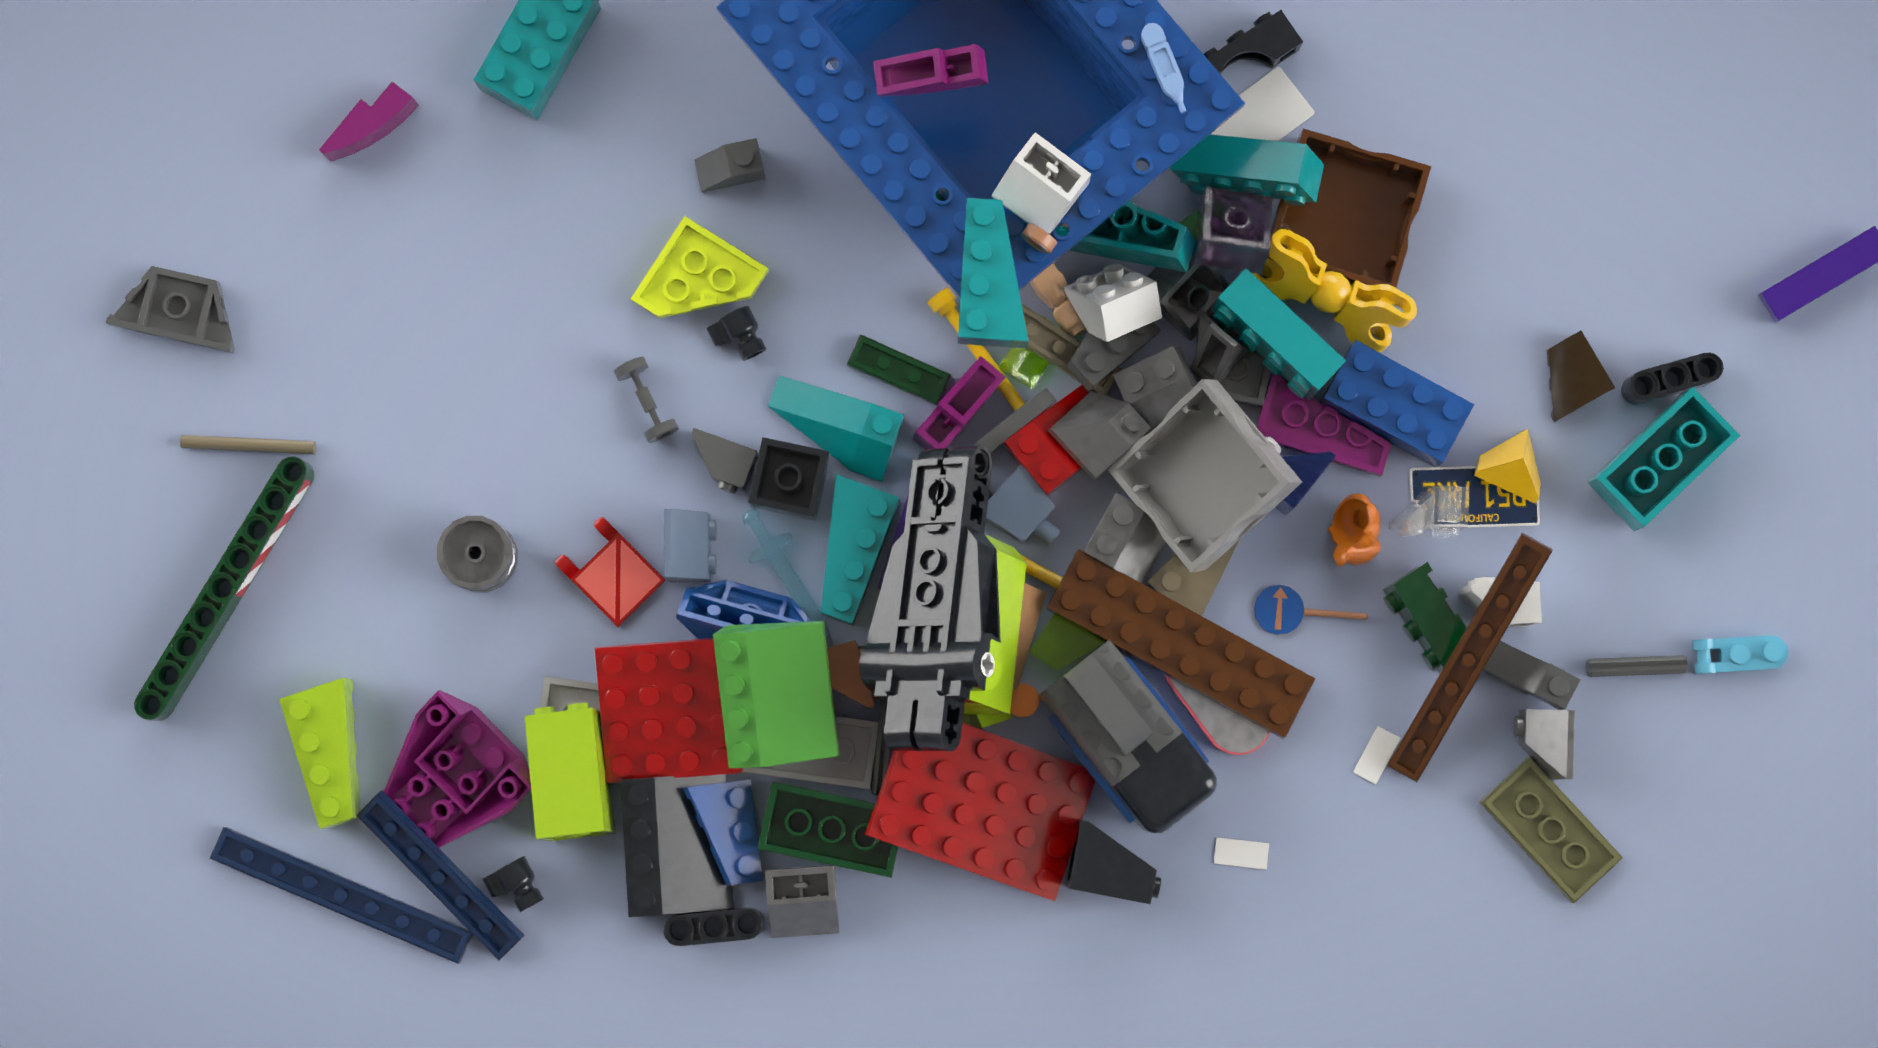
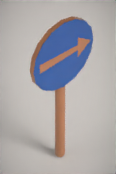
M1274 585L1263 590L1257 597L1254 606L1255 618L1260 627L1276 635L1287 634L1295 630L1301 623L1303 615L1361 620L1368 618L1366 613L1305 609L1300 595L1291 587L1284 585Z

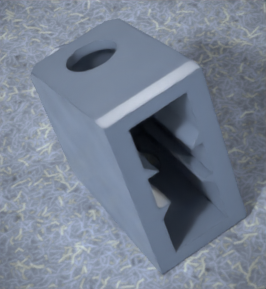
M1022 465L1013 472L988 500L986 522L1022 544L1034 534L1044 544L1049 546L1061 532L1047 519L1055 509V505Z

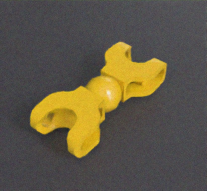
M1280 229L1269 239L1268 254L1271 259L1265 257L1255 258L1246 268L1280 300L1295 299L1305 304L1310 298L1312 304L1319 311L1335 313L1333 320L1345 328L1346 336L1351 343L1357 340L1379 353H1382L1391 343L1392 332L1389 325L1398 328L1405 327L1417 314L1415 301L1409 295L1391 285H1365L1356 280L1350 286L1349 281L1341 273L1334 271L1325 272L1327 264L1317 258L1315 249L1310 241L1290 230ZM1257 272L1262 273L1264 276H1266V277H1268V278L1265 279V278L1261 277ZM1393 306H1398L1399 308H1401V309L1403 310V312H1401L1400 310H1398L1397 308H1395V307H1393Z

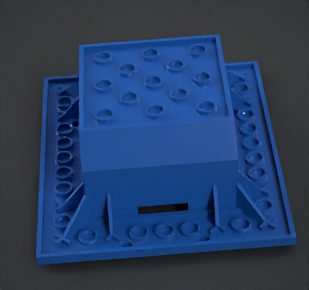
M724 0L716 7L717 12L959 299L961 297L967 198L994 199L992 197L994 190L1015 157L1035 132L1091 173V178L1088 186L1050 235L1057 241V244L1050 254L1038 251L1022 238L1021 233L1028 224L1003 206L1019 291L1245 105L1240 96L1157 0ZM1149 23H1156L1163 29L1167 39L1166 42L1170 46L1184 81L1183 103L1186 108L1184 113H1181L1178 105L1163 93L1148 58L1147 50L1145 51L1141 41L1142 30ZM1130 40L1134 43V47L1132 49H1125L1122 46V42ZM977 44L985 51L989 84L924 94L882 97L877 95L873 61L934 48H940L944 51ZM828 62H830L834 70L826 68ZM1138 161H1145L1148 164V169L1140 171L1136 168L1135 164ZM936 194H942L945 201L938 200ZM1065 226L1068 228L1069 233L1066 236H1059L1056 233V228Z

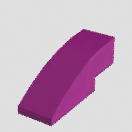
M977 44L944 51L940 48H934L873 61L877 95L880 97L933 93L989 84L985 51Z
M392 81L372 106L360 99L319 151L331 162L355 154L390 134L419 105L411 95Z
M980 356L915 431L912 439L924 449L949 448L1006 377Z

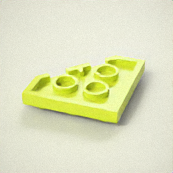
M684 216L631 297V301L661 319L751 299L769 272V268Z

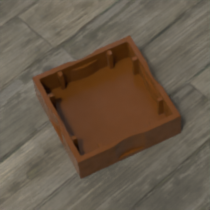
M1303 128L1297 143L1307 144L1324 164L1316 203L1305 202L1304 206H1295L1285 203L1284 199H1280L1263 257L1271 259L1268 254L1269 239L1276 231L1286 229L1310 241L1315 249L1317 258L1327 264L1325 272L1334 271L1341 273L1349 281L1350 286L1357 280L1365 285L1385 284L1396 288L1408 249L1410 227L1419 211L1432 166L1389 153L1367 151L1348 141Z

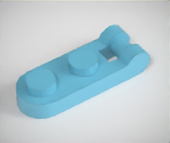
M1777 636L1692 640L1693 651L1697 652V664H1694L1695 674L1770 670L1781 667L1788 658L1787 645ZM1717 649L1718 662H1711L1710 650Z

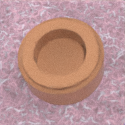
M1028 223L1021 233L1022 238L1029 245L1044 254H1050L1057 244V241L1050 234L1031 223Z

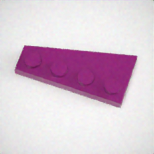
M1272 373L1265 394L1264 404L1256 427L1264 437L1273 438L1279 446L1379 477L1383 475L1392 443L1357 422H1352L1339 414L1337 410L1322 404L1314 398L1310 400L1305 396L1299 398L1288 388V383L1282 377Z

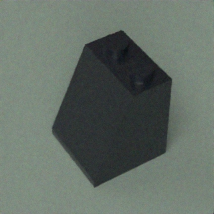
M1079 820L1078 827L1080 828L1072 849L1066 882L1067 888L1151 904L1152 897L1158 898L1161 878L1156 876L1157 870L1089 821Z

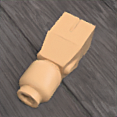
M1054 262L1034 278L1030 285L1035 291L1036 296L1053 310V317L1059 327L1071 336L1076 337L1087 329L1065 294L1064 287L1068 286L1063 273L1058 271Z

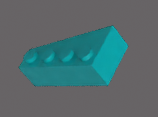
M967 198L958 344L1027 348L1029 340L1002 200Z
M1128 201L1069 251L1187 272L1196 241L1186 226L1151 210L1147 211L1136 206L1134 202ZM1059 226L1056 228V233L1059 236H1066L1069 230L1065 226Z
M836 474L820 612L824 616L854 626L900 499L898 496Z

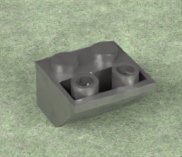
M835 865L765 870L771 938L840 933Z

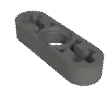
M1048 388L1043 389L973 446H985L991 454L1021 428L1051 407L1057 400Z

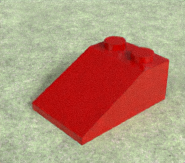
M1083 385L1034 418L1004 443V448L1019 466L1022 465L1047 496L1051 495L1082 470L1079 464L1048 430L1089 394Z

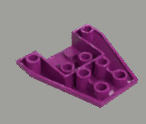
M438 690L415 715L384 792L440 848L512 811L531 791L530 770L524 754L477 707Z

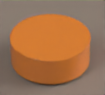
M1020 683L1018 689L1013 688L1010 712L1017 717L1032 715L1037 710L1040 701L1036 689L1025 683Z

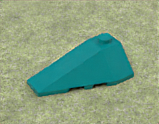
M781 375L777 379L768 404L771 410L798 431H801L820 448L829 451V454L847 469L874 480L883 481L904 422V414Z

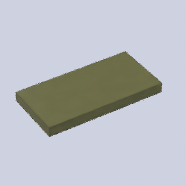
M1527 757L1479 802L1571 903L1579 900L1623 858L1531 757Z

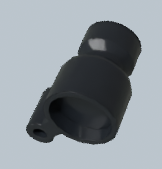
M744 306L728 313L718 322L706 328L715 346L737 342L739 345L738 352L743 361L766 351L762 339L756 336L758 323L749 306Z
M525 856L482 879L492 897L513 893L516 897L515 904L519 912L544 899L539 889L534 888L532 885L535 875Z

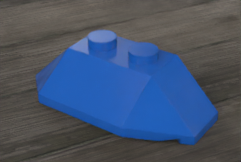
M730 580L708 583L697 588H686L676 614V619L697 639L713 638L714 633L727 625L813 621L808 618L806 613L791 597Z

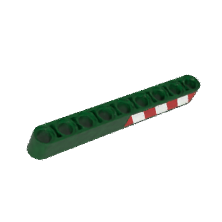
M291 456L282 459L277 465L138 693L134 702V709L141 718L162 721L168 718L174 711L312 484L314 470L306 461ZM300 465L302 468L301 477L291 482L289 479L290 469ZM277 494H283L285 498L284 505L279 510H273L271 506L273 497ZM264 522L267 526L266 535L261 539H256L254 529L259 523ZM246 551L249 555V562L245 567L239 568L236 564L237 556L241 552ZM229 580L232 586L231 592L228 596L222 598L219 594V586L223 581ZM211 609L214 619L209 626L205 627L201 622V616L205 610ZM193 638L196 643V649L193 654L187 656L183 646L188 639ZM174 667L177 669L178 679L174 684L169 685L166 681V673L170 668ZM156 696L160 701V708L157 713L152 714L148 709V703L152 697Z

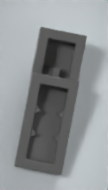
M1501 640L1483 669L1485 673L1526 695L1534 696L1557 710L1566 709L1581 680L1559 667L1535 658Z

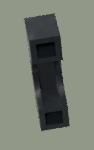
M1279 10L1273 15L1270 12L1263 14L1253 23L1255 27L1246 33L1243 30L1237 31L1226 40L1228 43L1226 46L1218 51L1214 47L1205 52L1204 56L1220 74L1229 65L1240 60H1256L1273 68L1298 52L1303 44V40L1282 10Z

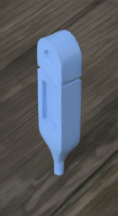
M1149 23L1142 30L1141 41L1145 51L1147 50L1148 58L1163 93L1178 105L1181 113H1184L1186 108L1183 103L1184 81L1170 46L1166 42L1167 39L1163 29L1156 23Z

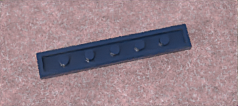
M383 790L377 793L356 815L498 961L525 936Z

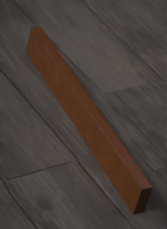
M1521 533L1387 766L1418 782L1551 555L1552 548Z

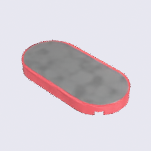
M1164 674L1169 687L1208 740L1218 750L1232 755H1243L1255 751L1266 741L1270 733L1269 731Z

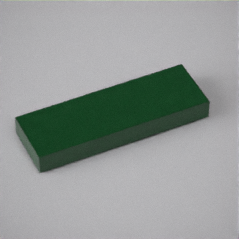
M861 334L847 362L848 367L936 406L940 402L951 378L949 373Z

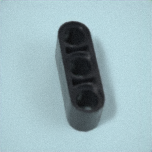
M1708 352L1641 370L1626 378L1622 384L1621 393L1628 403L1639 405L1682 393L1692 387L1695 389L1704 387L1719 379L1724 369L1723 362L1716 354ZM1699 362L1705 363L1709 367V377H1703L1699 373ZM1667 371L1677 375V386H1672L1667 382ZM1635 380H1640L1645 384L1647 389L1646 395H1640L1635 391Z
M751 907L683 913L667 920L663 933L665 939L674 946L749 940L755 938L763 930L764 917L759 910ZM743 914H751L757 919V928L754 932L746 933L740 928L739 920ZM710 917H717L723 923V931L718 936H712L706 931V921ZM677 920L686 922L689 927V934L685 939H678L672 934V925Z

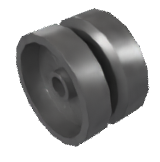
M465 516L453 521L442 532L437 544V561L442 573L453 584L472 592H490L502 587L512 577L517 566L518 549L513 536L502 525L484 516ZM477 548H480L481 556L478 559H472V555L477 554Z

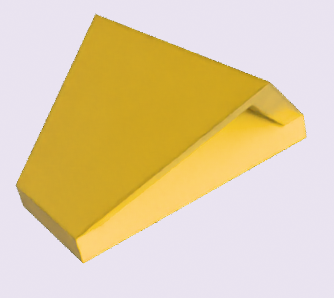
M1527 428L1480 455L1477 460L1475 476L1536 504L1539 500L1541 481Z

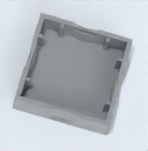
M1202 379L1168 411L1163 421L1152 432L1140 438L1107 469L1132 501L1153 520L1162 538L1191 573L1206 571L1302 483L1300 478L1219 381Z

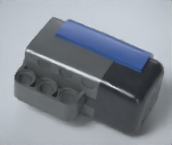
M1110 639L1038 695V698L1052 714L1047 718L1128 823L1135 821L1144 831L1154 834L1162 833L1214 793L1217 786V777L1207 764L1209 762L1208 758L1129 657L1126 656L1124 658Z

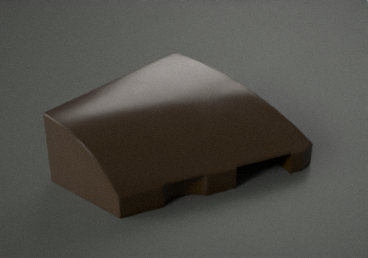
M1581 330L1546 350L1547 365L1550 367L1549 391H1552L1553 411L1551 412V418L1554 422L1615 388Z

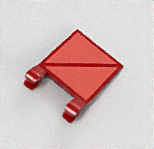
M600 517L593 525L609 542L581 569L566 555L558 557L555 565L619 627L665 579L605 518Z

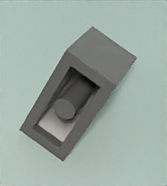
M757 138L725 144L694 159L701 193L766 179Z
M693 428L692 437L712 479L718 482L717 488L732 494H736L737 489L745 492L759 455L757 450Z

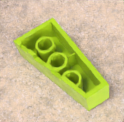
M345 677L279 699L319 829L332 828L358 819L356 815L360 812L359 779L356 768L357 744L354 735L355 711L352 701L353 679Z

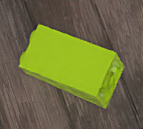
M588 703L567 705L568 710L555 712L554 707L534 709V715L524 716L535 834L538 840L552 842L616 834L610 786L606 782L599 712L593 707L588 708Z

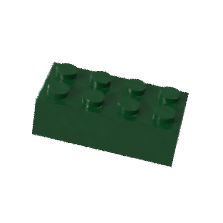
M772 781L758 849L892 878L899 846L865 835L876 803Z

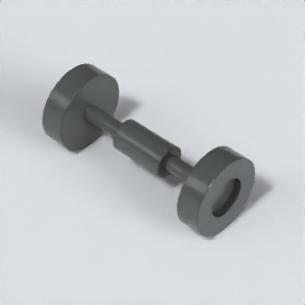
M638 357L620 365L614 370L618 381L632 377L637 388L635 393L645 413L650 414L655 426L644 433L648 443H653L668 437L679 428L674 419L664 422L660 421L655 411L657 406L648 387H643L638 376L639 373L648 368V364L644 357Z

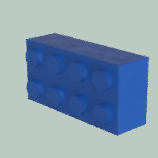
M1355 340L1344 356L1346 362L1334 374L1320 402L1332 407L1352 422H1357L1431 466L1438 467L1441 465L1475 404Z

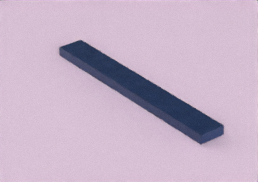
M223 827L210 856V859L457 964L461 962L472 937V933L462 926L228 827Z

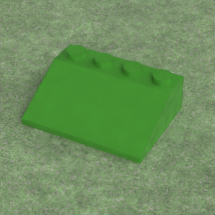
M824 621L727 625L713 634L729 768L767 767L839 755Z

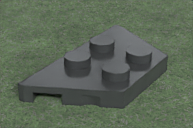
M151 266L141 278V283L137 287L132 288L126 295V301L114 315L110 314L106 319V324L109 326L234 353L235 349L221 285L217 280Z

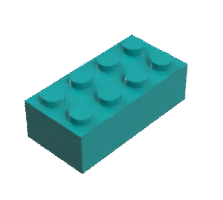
M518 0L473 79L478 88L527 116L538 120L601 9L598 0Z
M1210 134L1173 164L1170 170L1180 178L1181 183L1186 184L1190 191L1195 194L1209 195L1210 191L1221 192L1222 196L1232 199H1240L1241 195H1248L1261 202H1272L1273 198L1284 199V202L1290 205L1304 206L1305 202L1316 203L1324 164L1307 144Z
M1245 269L1218 297L1211 309L1215 313L1214 319L1226 330L1231 327L1240 336L1238 341L1248 348L1249 352H1258L1265 359L1263 364L1274 375L1280 373L1289 381L1287 384L1288 388L1299 398L1305 396L1310 400L1346 362L1340 354L1248 269Z
M1692 387L1682 392L1587 483L1633 531L1644 528L1741 435Z

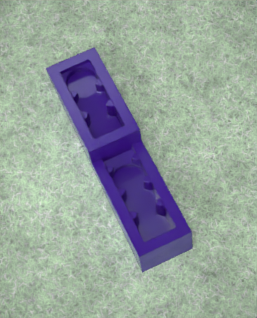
M1876 226L1871 227L1758 294L1774 322L1780 321L1878 263V230Z

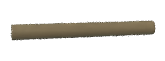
M181 435L180 437L181 448L296 454L316 453V441Z

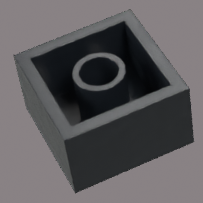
M762 437L748 500L750 507L816 521L830 459L829 451Z

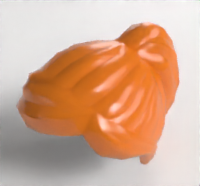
M1350 494L1345 497L1337 507L1332 523L1328 527L1331 539L1337 545L1333 557L1339 567L1344 566L1346 563L1353 566L1366 564L1375 558L1381 550L1380 542L1377 539L1380 533V514L1376 506L1363 494Z

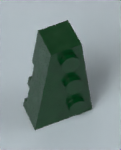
M1426 562L1415 567L1384 588L1383 591L1386 596L1383 599L1393 614L1399 613L1406 623L1402 627L1412 642L1418 641L1425 651L1421 655L1431 670L1437 669L1440 673L1463 635L1466 626L1459 614H1454L1445 599L1448 596L1442 587L1437 589L1428 576V573L1433 570L1429 563Z

